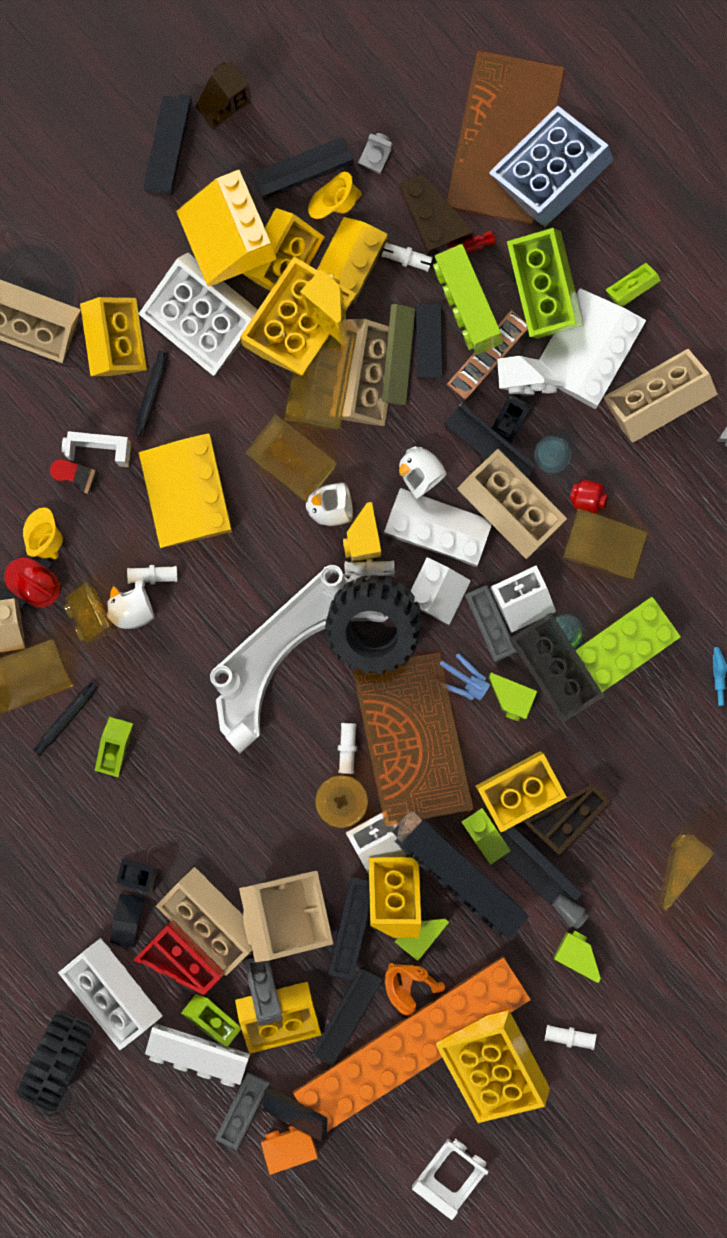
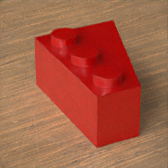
M173 920L134 959V961L143 963L155 969L154 971L160 974L163 973L175 979L176 982L203 995L225 974V971Z

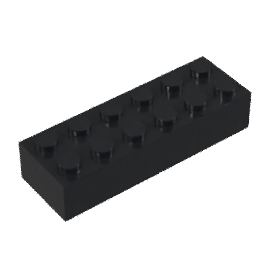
M413 810L392 831L397 837L394 842L407 855L411 857L414 854L412 858L425 871L430 872L443 887L448 888L461 903L471 909L497 935L501 936L504 933L510 939L530 917L514 900Z

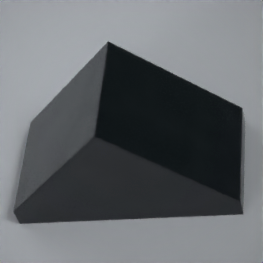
M509 394L492 429L503 439L512 443L531 405Z
M122 859L116 883L146 893H153L160 868Z
M120 894L113 917L110 943L135 947L144 898Z

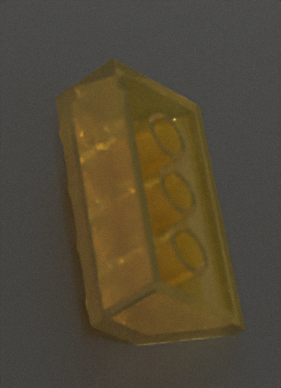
M347 330V343L344 346L330 335L304 375L300 376L293 372L284 421L302 427L340 430L357 337L356 332Z
M54 639L0 659V714L73 687L58 644Z

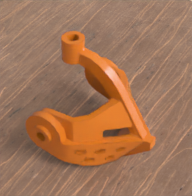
M393 963L388 965L385 975L386 991L391 1003L404 1015H413L416 1010V1003L411 996L410 990L413 979L427 983L433 993L444 992L445 990L444 983L436 982L428 975L427 970L421 966ZM397 973L401 975L402 985L398 983Z

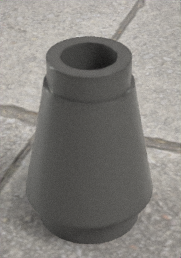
M559 894L551 904L569 927H574L576 930L589 916L585 912L586 908L564 897L562 894Z

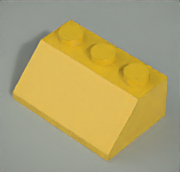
M277 208L265 227L276 260L242 273L270 291L293 257L310 265L324 239L322 234L296 215Z
M343 217L317 270L321 269L326 274L332 273L340 281L339 284L356 293V297L352 301L355 304L388 239V234L365 222Z
M320 269L300 291L305 310L312 320L344 346L347 343L346 311L343 301L344 297L341 294L342 289L339 286L340 281L332 273L326 274Z
M98 297L81 303L90 375L114 376L147 370L136 298Z
M372 502L366 503L347 531V538L343 539L346 558L351 557L352 562L381 557Z
M541 751L475 786L500 832L567 798L545 755Z
M369 857L370 926L393 938H419L421 905L418 862L413 858Z
M308 982L277 989L283 1020L261 1026L257 1023L252 996L235 1000L239 1023L249 1054L321 1036Z

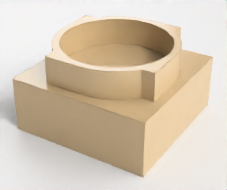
M318 871L301 873L239 888L244 909V928L248 945H252L255 962L273 960L333 944Z

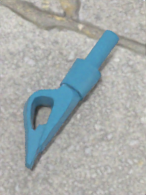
M714 647L713 673L715 690H717L718 706H724L723 690H726L725 674L727 672V664L719 647Z

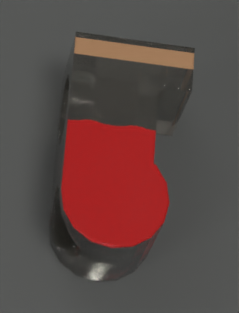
M61 459L54 461L50 467V473L54 479L59 482L70 481L81 485L80 492L92 495L99 475L98 471Z

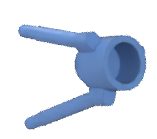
M456 654V657L474 675L471 678L441 661L440 665L467 683L464 688L468 691L445 683H441V688L463 695L471 701L474 697L479 701L482 699L490 686L485 681V676L480 674L460 654Z

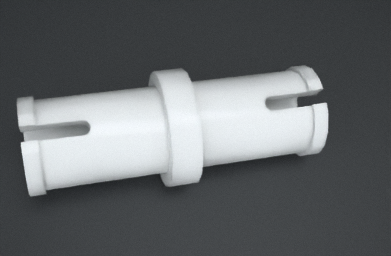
M388 242L385 243L384 248L393 251V253L383 250L381 257L400 262L405 267L410 265L428 272L430 265L420 261L431 263L432 256L412 251L410 247L405 249Z
M367 559V562L345 561V577L357 575L367 576L370 579L371 575L394 577L395 574L394 561L372 562V559Z
M149 565V568H127L128 584L142 579L144 582H150V585H155V582H177V566L154 567V565Z
M341 723V744L338 745V750L340 751L338 773H354L355 751H357V746H355L357 724Z
M547 1025L544 1041L567 1044L566 1047L570 1048L573 1045L594 1050L596 1034L574 1031L575 1028L572 1027L564 1029Z

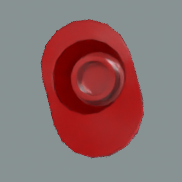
M18 558L7 566L5 583L13 594L37 608H45L57 600L60 594V583L58 577L53 572L30 558Z

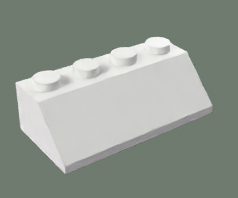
M400 488L384 535L477 567L492 524L484 517L424 496L415 498L412 492Z
M101 938L58 972L119 1050L162 1017L157 1007L150 1001Z
M155 1024L152 1027L145 1052L146 1055L150 1056L149 1060L163 1064L165 1060L174 1063L173 1068L185 1072H187L188 1068L197 1071L196 1075L211 1079L214 1076L221 1079L220 1083L234 1087L235 1083L241 1084L250 1056L249 1053L231 1047L225 1048L221 1044L159 1024Z

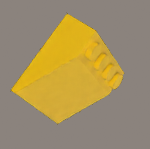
M240 170L216 178L176 211L207 287L276 260L272 244Z
M293 257L241 334L240 340L245 348L263 359L303 376L330 334L307 315L300 293L319 271ZM339 284L342 289L341 294L344 297L343 301L346 311L356 297V293Z
M209 433L139 452L160 548L232 532Z
M509 1010L488 1015L437 1042L436 1046L478 1123L545 1107L550 1087Z

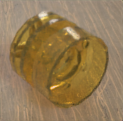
M343 775L331 777L325 781L317 791L315 800L317 812L322 820L331 826L339 828L349 827L360 821L366 812L368 804L366 791L361 783L352 777ZM344 794L349 804L339 809L337 808L338 803L334 800L336 797H341Z

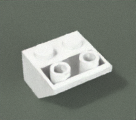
M523 356L497 359L499 388L509 390V394L532 396L534 391L555 393L557 388L565 387V381L541 360Z
M537 566L527 569L490 588L511 633L556 612Z
M386 811L346 832L368 874L369 857L407 856L399 845L394 842L397 837L392 831L398 823L397 821L389 822Z

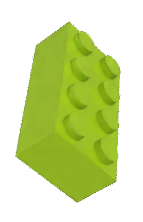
M551 228L507 241L529 336L539 339L584 326L561 231Z
M460 244L435 255L437 263L433 264L436 276L440 284L445 283L446 285L443 286V290L449 306L455 305V308L452 309L459 328H465L462 334L468 349H474L475 354L478 355L503 344L499 327L463 245Z
M651 597L572 652L570 657L596 694L599 695L681 636L654 598Z

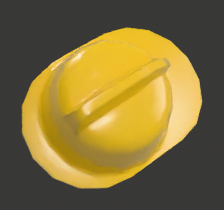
M339 173L314 194L308 206V213L312 218L321 219L332 212L343 214L353 208L362 193L353 184L350 173Z
M39 508L29 515L23 528L27 555L31 557L39 556L44 559L50 557L57 559L58 550L63 543V536L55 525L51 510Z

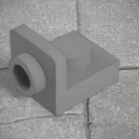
M370 133L358 165L381 175L393 147V143L389 141L390 138L381 133L376 135Z

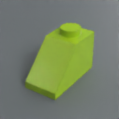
M490 673L488 679L501 709L507 712L505 717L518 722L520 718L526 719L537 691Z
M109 717L101 737L95 771L119 777L130 741L133 723Z
M483 808L462 821L490 865L511 852Z
M446 918L421 920L419 938H396L394 942L418 961L449 921Z
M575 930L573 934L566 932L553 959L599 983L601 978L591 945L585 942L587 937Z
M197 994L181 1012L194 1026L225 1048L229 1046L241 1030L238 1024L208 998Z

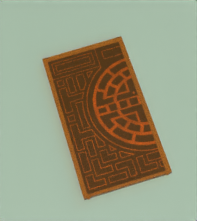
M477 50L447 202L452 208L533 224L534 218L490 176L489 172L556 108L563 67Z
M439 652L410 657L405 665L399 664L398 669L392 672L386 669L384 674H376V671H370V674L362 673L363 670L358 668L356 671L352 670L385 827L399 824L411 810L422 819L473 810L444 671L440 665L441 658Z

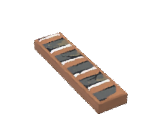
M512 310L498 325L503 344L478 355L474 352L447 383L465 401L498 364L497 359L503 358L528 330L527 323Z

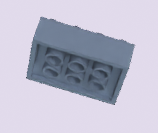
M557 106L489 174L532 218L546 227L614 159L608 144Z

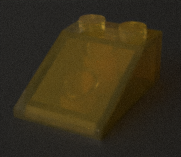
M274 415L245 452L246 455L306 502H308L309 496L320 487L337 465L336 462L277 415Z
M578 509L562 558L633 580L647 532L604 516Z
M90 583L82 584L65 598L68 603L64 605L69 618L74 617L78 624L75 627V631L80 641L85 639L86 643L90 644L115 632L95 587Z
M685 833V835L679 834L671 843L673 849L669 854L658 907L662 910L667 911L714 854L713 851L690 833Z

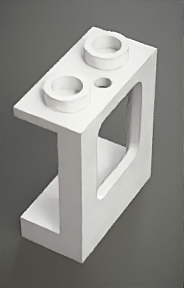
M68 432L67 438L63 437L62 452H64V455L70 462H74L75 446L116 450L115 462L118 466L129 467L131 442L128 437Z
M447 1139L412 1185V1190L451 1220L456 1216L459 1207L482 1177L488 1174V1169L485 1167L487 1163L476 1154L474 1157H471L465 1152L467 1147L457 1139L453 1142ZM452 1151H456L475 1167L469 1178L459 1191L455 1193L451 1192L434 1178L435 1172Z

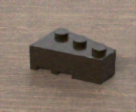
M232 60L227 64L222 62L214 68V73L210 76L195 106L212 130L252 102L249 83Z
M423 174L399 183V190L427 256L448 248L449 245L460 243V241L473 237V230Z
M591 784L523 822L561 858L612 803L598 788Z

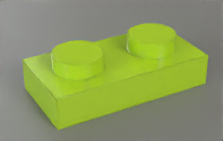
M644 263L607 288L606 292L618 306L623 307L661 280L658 274L647 263Z

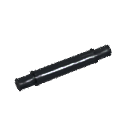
M159 350L155 364H153L136 419L138 422L133 435L137 437H144L146 426L149 424L163 373L166 369L164 366L168 356L167 352Z
M89 682L81 693L79 692L45 734L41 736L42 739L32 749L39 756L49 745H52L86 703L90 701L89 698L98 689L93 683Z

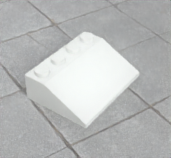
M186 253L177 258L139 312V315L214 376L242 343L240 336L258 309L223 281L207 287L197 260L191 254Z
M579 289L576 296L584 326L554 334L539 360L565 381V387L558 389L596 409L646 320L621 306L583 289Z

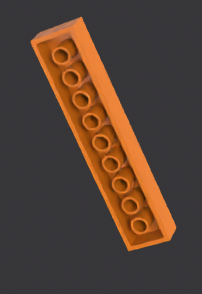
M501 956L416 1011L413 1015H410L297 1088L293 1094L299 1103L328 1118V1132L442 1058L436 1046L437 1042L488 1015L507 1010L511 1013L531 999L504 957Z

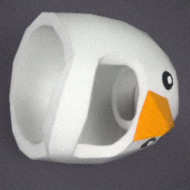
M415 446L406 450V454L399 463L400 475L415 498L424 495L447 475L439 459L422 447Z
M330 484L315 490L309 496L306 503V509L310 517L318 524L327 526L351 522L353 508L347 484Z
M143 579L136 581L135 588L126 593L120 592L115 586L111 589L110 599L107 602V616L119 628L135 629L155 619L151 603L144 588L145 582Z

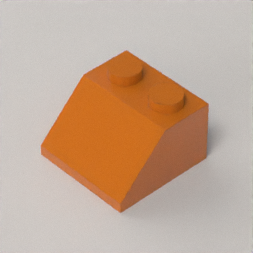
M289 1126V1131L281 1134L279 1130L265 1134L266 1139L261 1141L269 1174L271 1175L318 1159V1150L314 1138L293 1126Z

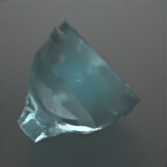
M548 436L537 443L534 450V459L541 470L548 473H557L568 466L571 460V449L564 439L558 436Z
M561 614L555 616L549 622L546 628V637L553 648L559 651H570L580 645L584 630L581 622L576 617L570 614Z

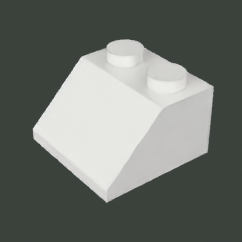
M427 557L411 592L415 596L414 602L419 603L421 612L450 625L471 580Z

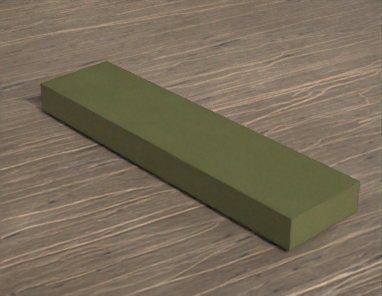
M391 304L382 402L400 406L406 405L415 308Z

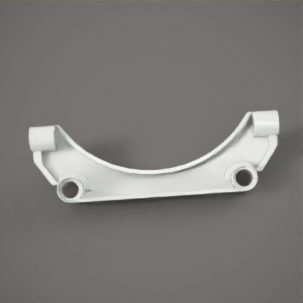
M329 565L325 567L212 670L210 674L211 682L221 694L216 699L220 731L239 753L243 752L260 736L261 706L266 688L276 668L303 640L326 629L325 624L331 601L334 600L335 594L339 589L343 590L344 585L349 581L355 583L356 578L360 576L352 575L347 579L338 566ZM332 575L339 576L337 582L328 583V579ZM365 611L355 615L351 622H384L389 617L380 612ZM222 675H229L226 683L218 684V679Z

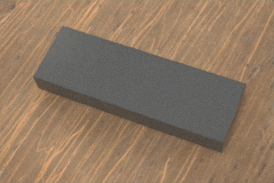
M488 585L465 594V598L493 661L496 662L517 653Z
M254 958L244 960L258 1025L261 1026L283 1020L270 960L255 962Z
M249 1071L247 1072L215 1137L216 1141L235 1150L238 1149L264 1096V1090L270 1084L269 1081Z

